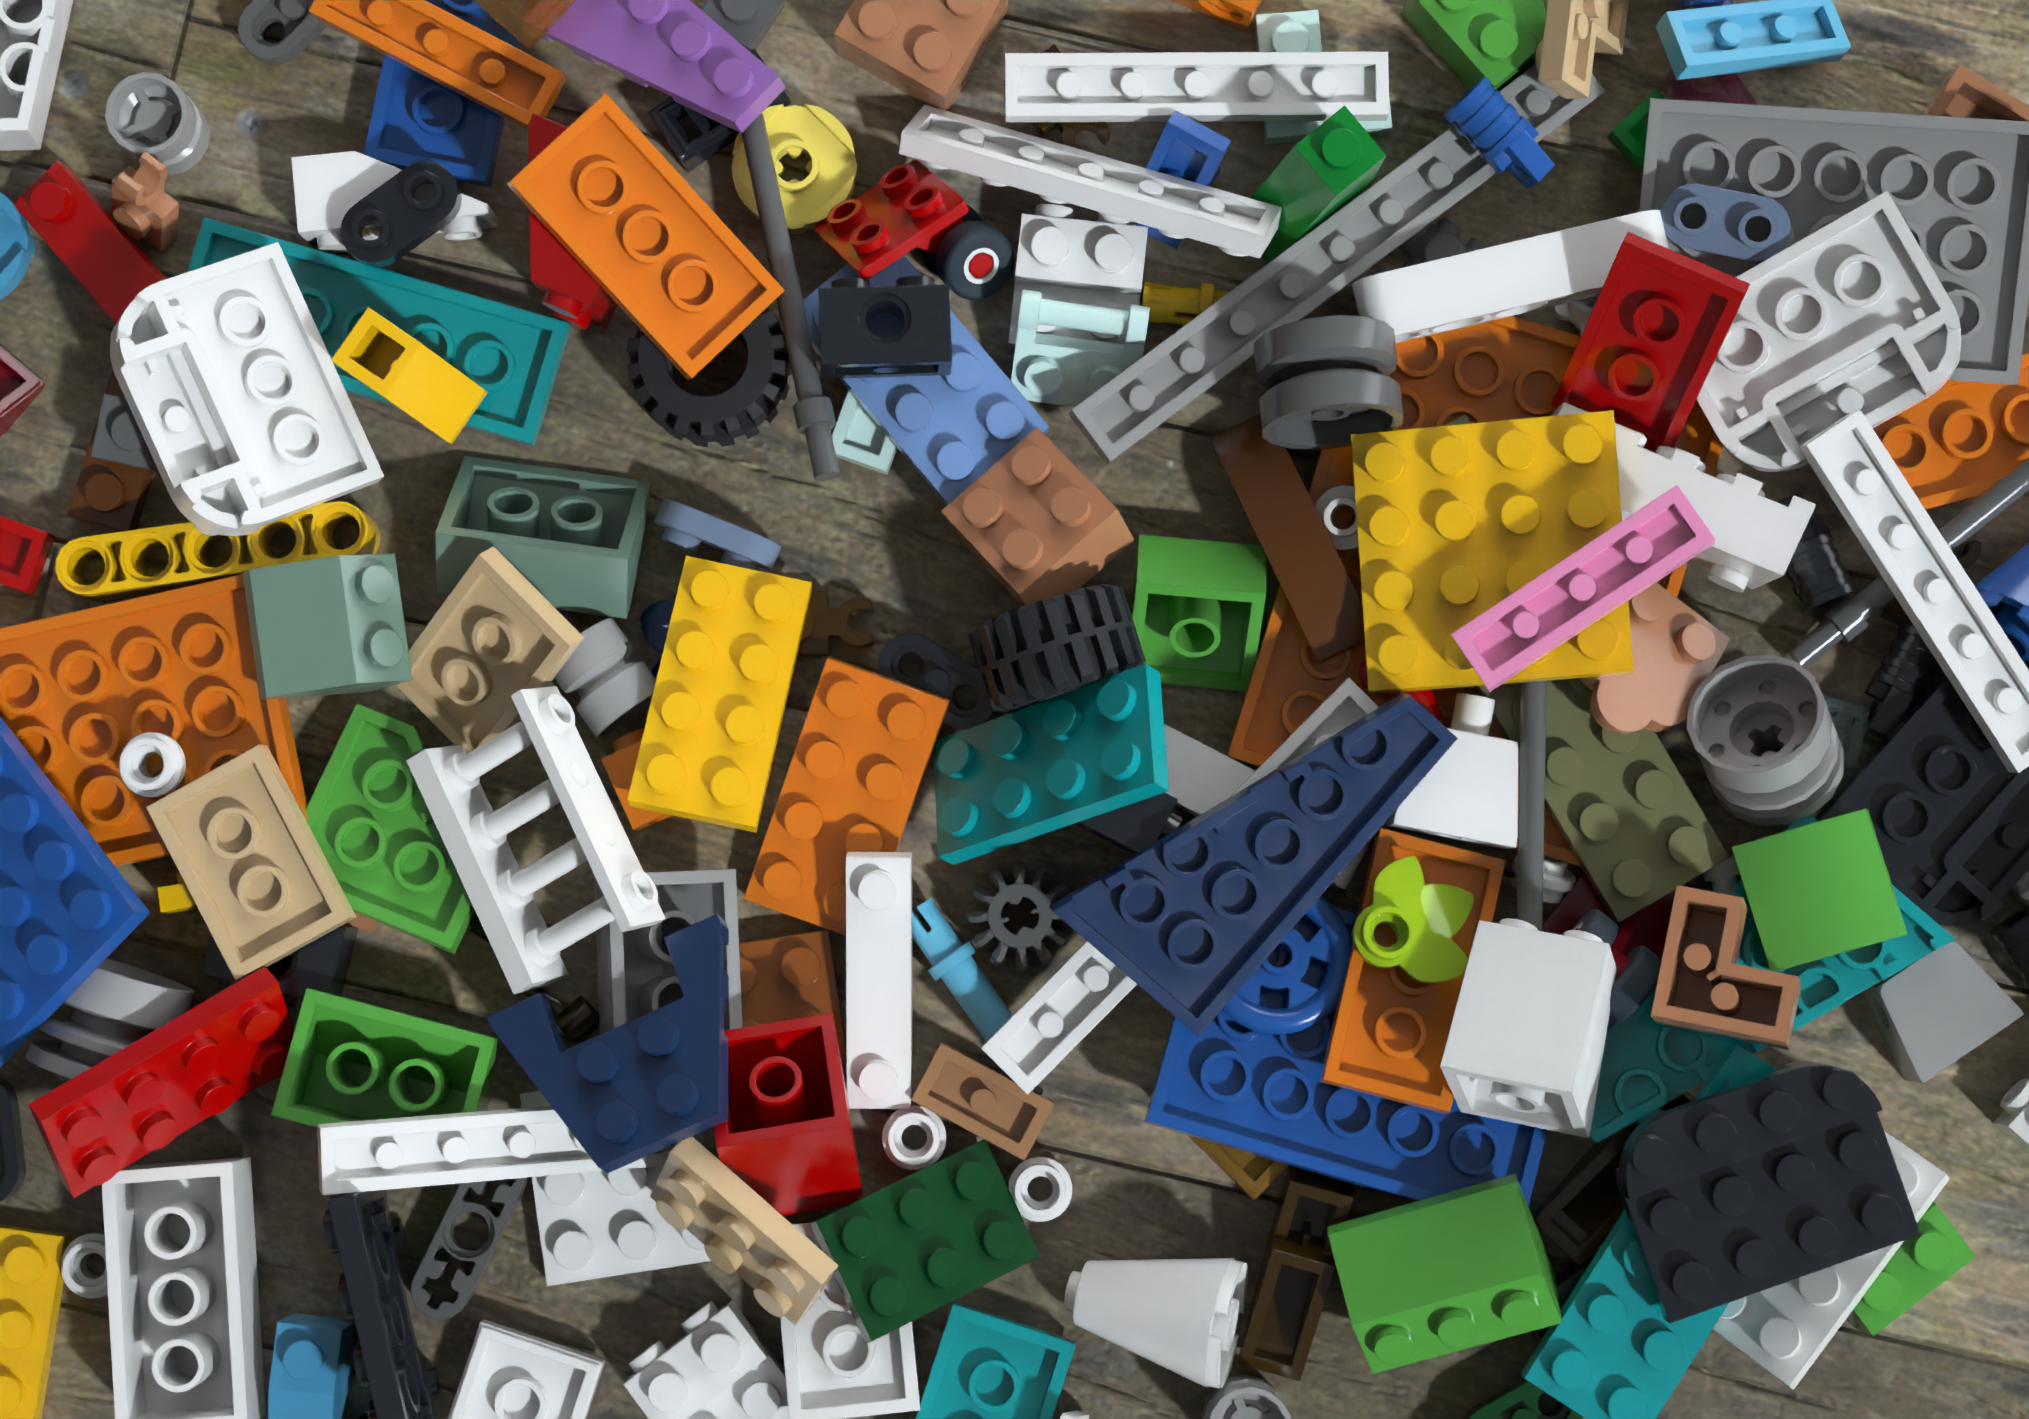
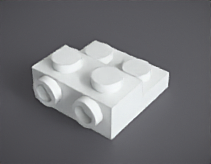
M1056 204L1036 205L1035 215L1022 214L1008 348H1015L1023 289L1042 292V299L1130 311L1131 304L1140 305L1148 227L1136 226V222L1129 220H1109L1102 217L1099 213L1098 221L1072 219L1073 209ZM1038 324L1037 333L1125 345L1126 336Z
M711 1300L680 1324L687 1334L666 1349L663 1343L658 1340L628 1363L635 1373L623 1385L648 1419H789L785 1370L733 1300L719 1310Z

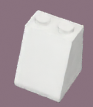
M1502 919L1499 924L1479 920L1440 1065L1461 1112L1589 1138L1609 1021L1610 995L1617 971L1609 943H1603L1596 935L1580 930H1568L1564 932V935L1538 931L1534 925L1518 919Z

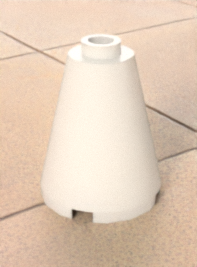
M1234 1258L1090 1260L1085 1263L1082 1272H1071L1066 1287L1064 1307L1067 1310L1073 1311L1075 1325L1206 1388L1213 1387L1219 1389L1223 1388L1227 1381L1237 1349L1239 1335L1235 1334L1238 1313L1244 1314L1248 1284V1265L1245 1262L1236 1261Z

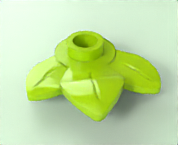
M1415 856L1396 860L1387 865L1378 874L1373 885L1372 905L1365 908L1354 922L1352 938L1355 949L1369 964L1381 968H1390L1398 965L1409 976L1419 982L1439 983L1458 978L1465 973L1469 959L1462 949L1450 938L1456 935L1466 921L1474 903V896L1464 889L1448 884L1424 885L1423 872ZM1385 924L1392 928L1395 934V941L1392 946L1383 947L1375 941L1373 932L1376 925Z

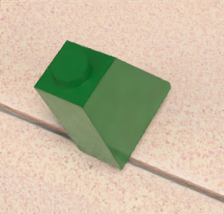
M1345 105L1298 142L1251 197V199L1282 207L1278 230L1262 254L1267 264L1368 190L1378 174L1386 154Z

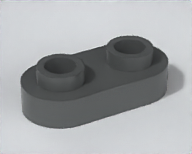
M253 0L240 16L238 32L243 45L253 57L265 64L281 65L295 59L328 25L313 18L308 11L314 0ZM276 25L285 27V35L281 41L277 43L266 42V33L271 27Z

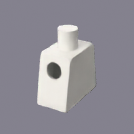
M1457 693L1451 727L1447 729L1458 739L1387 819L1386 826L1502 849L1516 848L1518 838V742L1489 736L1495 700L1477 695Z

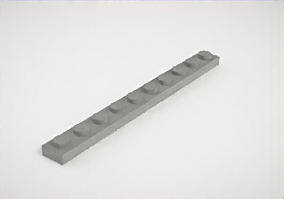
M1536 65L1499 91L1507 103H1511L1516 108V112L1520 116L1523 115L1539 133L1534 138L1536 143L1605 92L1604 88L1592 74L1589 98L1565 99L1538 81L1539 74ZM1452 126L1068 413L1105 464L1108 465L1254 355V342L1264 333L1284 324L1303 319L1497 172L1484 161L1481 153L1468 143V139L1465 136H1461L1456 131V127Z

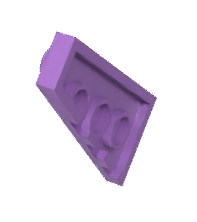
M544 0L523 21L532 34L548 42L552 39L569 47L574 54L595 64L598 61L622 72L626 79L645 88L649 85L670 95L675 102L740 133H743L786 88L775 72L690 0Z

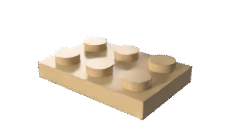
M493 546L476 557L409 650L412 680L397 684L396 686L454 745L462 744L468 754L522 720L511 695L521 689L547 687L583 641L584 637Z
M267 745L255 746L146 807L235 980H241L260 968L275 963L356 918L349 901Z
M693 1136L680 1141L671 1150L650 1195L656 1202L659 1214L678 1230L687 1229L705 1245L704 1249L708 1258L719 1269L728 1274L735 1272L754 1289L753 1293L756 1300L766 1311L779 1318L785 1316L791 1323L796 1325L812 1308L839 1265Z

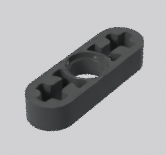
M530 1177L516 1178L514 1183L504 1182L497 1188L491 1201L504 1204L501 1214L487 1202L468 1199L471 1188L478 1195L485 1193L490 1181L460 1183L411 1284L412 1301L420 1313L431 1319L443 1320L458 1314L469 1304L530 1181ZM464 1212H476L482 1215L488 1223V1239L479 1248L471 1249L462 1246L454 1235V1224L457 1218ZM442 1247H444L453 1257L463 1261H473L475 1266L472 1272L465 1265L457 1269L451 1281V1287L459 1292L458 1298H448L438 1305L432 1301L435 1290L427 1285L428 1278L438 1279L446 1272L452 1259L439 1256Z

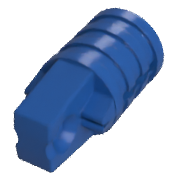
M1484 76L1449 108L1443 118L1449 124L1452 123L1461 136H1465L1468 139V143L1481 153L1484 161L1498 174L1506 169L1525 188L1533 187L1555 164L1535 142L1534 138L1539 134L1523 115L1520 116L1516 112V108L1511 103H1507L1503 98L1504 96L1498 90H1495L1491 86L1492 82Z

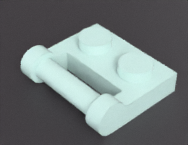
M1023 289L1011 382L1026 400L1076 407L1143 357L1150 307L1131 304L1130 311L1063 302L1042 299V292ZM1038 324L1121 335L1126 336L1125 345L1037 333Z

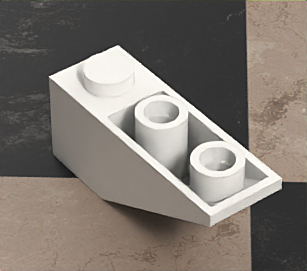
M356 151L291 157L298 233L311 246L318 245L319 251L326 253L348 252L341 239V223L346 212L354 204L402 170ZM431 183L420 185L415 191V201L421 203L430 201L436 192L435 185ZM461 193L462 200L458 214L448 225L436 233H444V238L448 240L476 239L483 235L482 229L499 227L498 217L487 203ZM370 221L363 228V238L365 240L377 239L383 231L382 222Z

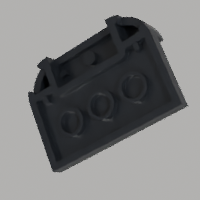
M1945 673L1815 817L1816 820L1822 821L1862 809H1868L1892 885L1940 926L1966 925L1990 918L2005 906L2000 900L2029 869V766L2020 773L2008 772Z
M1811 1061L1792 1062L1785 1064V1069L1666 1111L1657 1109L1638 1121L1639 1125L1629 1136L1623 1148L1619 1168H1616V1182L1665 1321L1673 1323L1921 1235L1877 1113L1883 1110L1871 1088L1855 1073L1823 1063Z
M387 1190L342 1193L330 1196V1201H328L329 1209L325 1211L323 1216V1230L331 1254L339 1253L344 1272L340 1273L338 1295L346 1320L355 1319L358 1336L354 1338V1367L360 1385L362 1387L370 1385L373 1398L369 1401L368 1419H437L431 1395L441 1392L436 1367L427 1370L422 1368L395 1250L396 1247L407 1242L401 1218L391 1220L387 1203Z

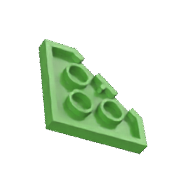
M356 703L306 808L307 823L355 914L455 954L475 909L406 761L425 749L423 742L414 726Z

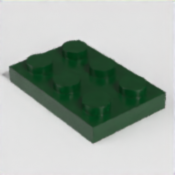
M985 1139L810 1223L822 1251L839 1265L833 1275L865 1343L872 1342L1041 1257Z

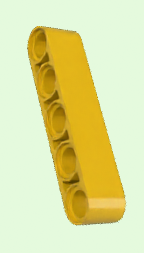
M348 502L321 503L261 526L255 533L242 536H228L232 543V554L224 565L216 568L210 566L207 559V550L216 538L224 535H205L199 532L192 522L86 536L71 540L61 548L56 558L55 571L58 580L66 589L92 600L108 601L151 595L241 575L243 571L254 568L338 555L376 554L380 545L381 533L375 520L358 507ZM348 518L356 519L360 527L356 543L344 550L336 549L332 540L336 525ZM292 527L296 535V545L293 551L286 557L274 558L270 551V541L273 535L279 529ZM164 545L169 554L168 564L160 574L151 577L146 573L144 567L145 557L153 547ZM101 554L105 562L104 573L96 583L86 585L81 575L82 567L90 556Z

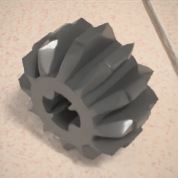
M1015 861L1012 868L1015 884L1007 886L1002 873L994 867L988 871V875L999 890L995 896H992L981 887H973L971 895L976 900L990 905L988 912H966L965 920L968 923L988 921L990 929L977 934L972 939L973 945L979 948L984 946L993 937H996L1001 943L992 953L990 961L995 965H1000L1004 960L1008 946L1016 948V969L1022 971L1027 969L1028 964L1026 947L1033 946L1040 961L1043 964H1047L1052 960V956L1041 940L1047 935L1058 944L1066 945L1070 938L1066 933L1051 928L1052 919H1062L1049 908L1050 902L1062 898L1068 893V889L1065 884L1055 886L1046 895L1039 889L1047 880L1050 872L1044 866L1037 870L1032 885L1024 884V862ZM1024 897L1036 905L1037 908L1032 910L1031 914L1038 913L1039 919L1033 930L1028 927H1022L1018 934H1014L1004 927L1003 923L1009 921V918H1001V912L1007 902L1017 905Z

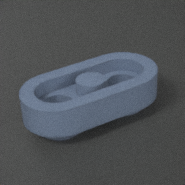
M1690 183L1673 190L1667 196L1661 208V217L1666 236L1673 243L1684 248L1749 261H1764L1782 251L1790 237L1791 223L1788 213L1780 203L1765 196ZM1690 203L1700 204L1706 211L1705 222L1695 229L1685 227L1680 220L1682 209ZM1754 216H1763L1770 223V233L1762 241H1752L1745 234V225Z
M663 499L654 521L655 524L665 529L661 537L663 541L695 554L700 544L724 553L720 561L723 564L757 571L760 567L772 571L781 550L779 544L763 536L670 499Z

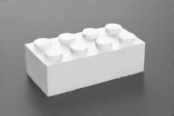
M251 1156L125 1167L110 1180L102 1184L115 1419L263 1418L266 1416Z

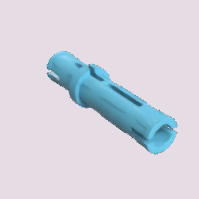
M931 897L917 907L930 925L931 931L925 928L913 910L912 939L933 966L928 970L933 979L936 981L941 977L953 997L987 1042L1013 1014L971 955L976 952L969 941L964 945L936 906L935 900Z

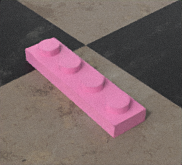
M1676 485L1451 635L1486 688L1491 692L1714 545L1716 539L1679 486Z

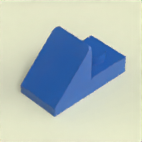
M1174 111L1166 123L1146 168L1212 187L1220 171L1219 165L1232 140ZM1139 223L1135 224L1136 226L1148 227V235L1176 250L1183 240L1165 236L1156 228Z

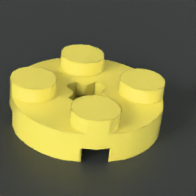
M784 104L766 108L762 114L764 115L788 232L797 235L813 229L816 224L827 219L828 212L835 205L851 199L858 178V168L852 139L836 117L818 106L804 104L805 107L797 105L784 107ZM739 132L732 153L733 162L731 168L734 185L744 207L760 221L742 134ZM804 153L810 158L806 165V170L809 174L806 179L799 181L793 178L787 182L780 178L784 168L779 160L784 155L788 154L796 159Z

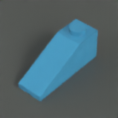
M293 1313L277 1322L268 1388V1419H345L353 1363L354 1338L357 1332L355 1320Z

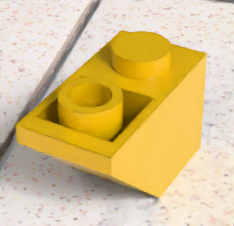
M369 307L331 359L332 362L451 445L488 393L429 348Z

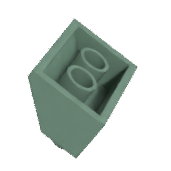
M464 456L435 532L437 593L450 595L476 557L494 546L555 609L587 613L599 617L609 616L627 619L639 578L652 482Z

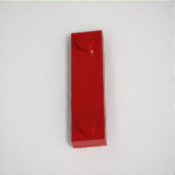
M57 160L14 202L19 212L115 324H117L126 308L142 290L152 284L166 280L164 275L132 238L118 226L113 216L75 172L64 163Z

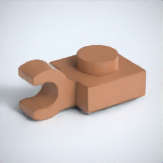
M145 151L140 156L138 171L128 166L112 180L111 215L127 235L136 240L143 238L158 251L162 252L178 237L179 203L164 192L168 168Z

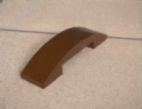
M1260 414L1211 437L1210 440L1319 664L1364 643L1362 602L1286 447L1273 445L1262 438Z

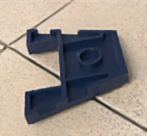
M718 914L664 937L683 992V998L567 1050L564 1049L550 1001L540 993L487 1016L493 1031L595 1164L607 1174L728 1121V1037L724 1035V1001L729 999V976L724 972V945H729V930L726 922Z

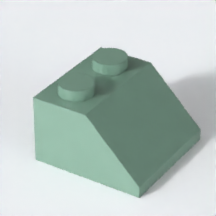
M395 553L338 555L243 571L260 699L373 692L412 680Z

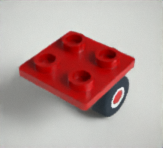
M918 160L891 168L880 178L878 184L857 198L848 199L835 205L828 212L827 219L816 224L813 228L818 238L859 278L864 280L871 278L915 248L921 261L932 273L938 274L944 284H949V289L952 292L968 300L984 299L998 292L1008 281L1014 266L1013 248L1006 236L987 223L978 212L965 203L960 195Z

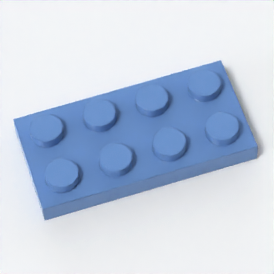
M902 256L868 280L870 281V287L896 286V280L901 277L921 276V274L905 256ZM845 265L818 288H831V282L836 279L859 277ZM817 288L803 299L813 349L821 357L819 292ZM951 310L952 367L950 375L839 379L946 506L1035 428L1038 427L1044 434L1049 430L1048 424ZM878 313L871 317L866 324L870 333L881 339L893 338L903 329L901 321L890 313Z

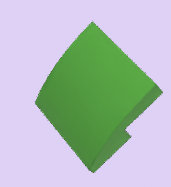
M1868 809L1829 818L1732 847L1770 971H1781L1908 935Z

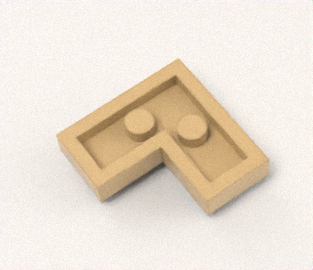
M1543 0L1547 13L1544 37L1536 50L1538 81L1565 99L1589 98L1594 52L1599 56L1623 55L1629 0Z

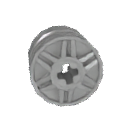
M1773 654L1743 656L1719 666L1699 684L1688 705L1687 731L1718 802L1732 815L1759 826L1788 825L1813 815L1833 797L1843 777L1844 750L1832 723L1824 696L1815 677L1796 661Z
M106 958L65 1000V1004L74 1007L71 1017L51 1015L38 1028L53 1037L61 1039L62 1043L39 1039L30 1040L25 1057L29 1062L53 1072L59 1079L67 1082L146 1036L150 1031L158 1029L190 1009L195 991L165 976Z

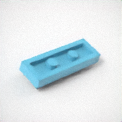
M1768 0L1667 11L1656 25L1676 80L1840 61L1851 48L1832 0Z

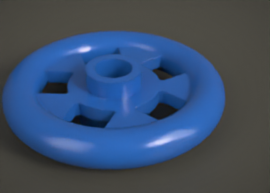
M1322 895L1305 914L1316 924L1319 931L1309 942H1306L1303 936L1292 928L1279 943L1288 951V964L1284 967H1275L1266 958L1222 1009L1232 1020L1260 1033L1292 1034L1313 1027L1336 1009L1345 978L1352 941L1341 915ZM1310 957L1328 964L1326 975L1318 989L1301 982V978L1308 969ZM1261 986L1275 990L1287 988V1008L1275 1009L1260 1006Z

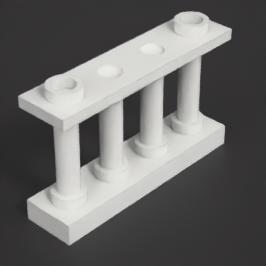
M557 686L521 689L512 694V700L522 720L468 754L461 744L424 749L406 760L513 994L548 986L567 976L568 972L561 959L560 951L616 920L622 933L656 925L666 919L658 903L656 886L652 879L643 871L578 733L575 726L573 709L567 700L561 696ZM533 744L549 779L493 812L480 784V776ZM561 802L576 837L520 870L506 840L507 834ZM588 861L604 896L547 928L533 898V893Z

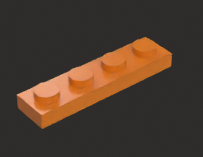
M314 0L308 10L313 18L527 130L533 113L544 118L547 117L567 80L562 71L425 0Z

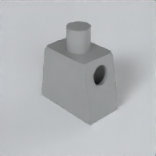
M1952 941L1908 965L1903 970L1863 991L1899 1072L1906 1081L1925 1083L2024 1015L2020 1007L1956 941Z

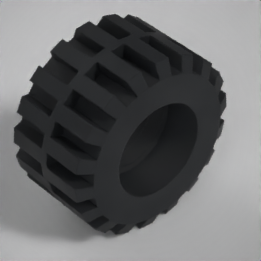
M766 308L736 336L743 343L747 352L748 360L745 371L740 380L731 389L715 396H697L683 390L675 379L674 365L643 331L633 323L637 332L635 338L628 337L626 349L630 356V364H627L629 379L634 385L635 394L648 414L658 426H663L673 437L682 440L684 437L691 440L694 445L708 447V442H719L721 447L735 445L734 438L745 434L747 439H750L760 433L757 427L765 420L771 423L778 414L776 407L779 401H786L790 389L788 376L792 375L784 333L772 309Z
M1109 584L1070 591L1008 611L981 623L968 636L991 709L1001 712H1014L1140 666L1146 661L1123 587Z

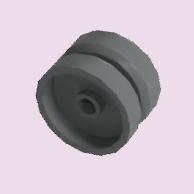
M1336 315L1309 318L1279 326L1264 333L1254 342L1257 383L1268 390L1259 398L1262 438L1271 444L1291 449L1318 450L1347 447L1352 445V434L1394 431L1402 425L1403 407L1400 384L1389 377L1397 368L1394 329L1386 322L1365 316Z

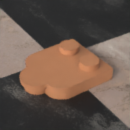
M1656 582L1629 600L1634 674L1579 678L1585 686L1593 691L1590 698V708L1593 717L1599 725L1609 731L1631 734L1643 728L1652 732H1660L1683 722L1688 716V705L1699 684L1714 671L1730 641L1727 635Z

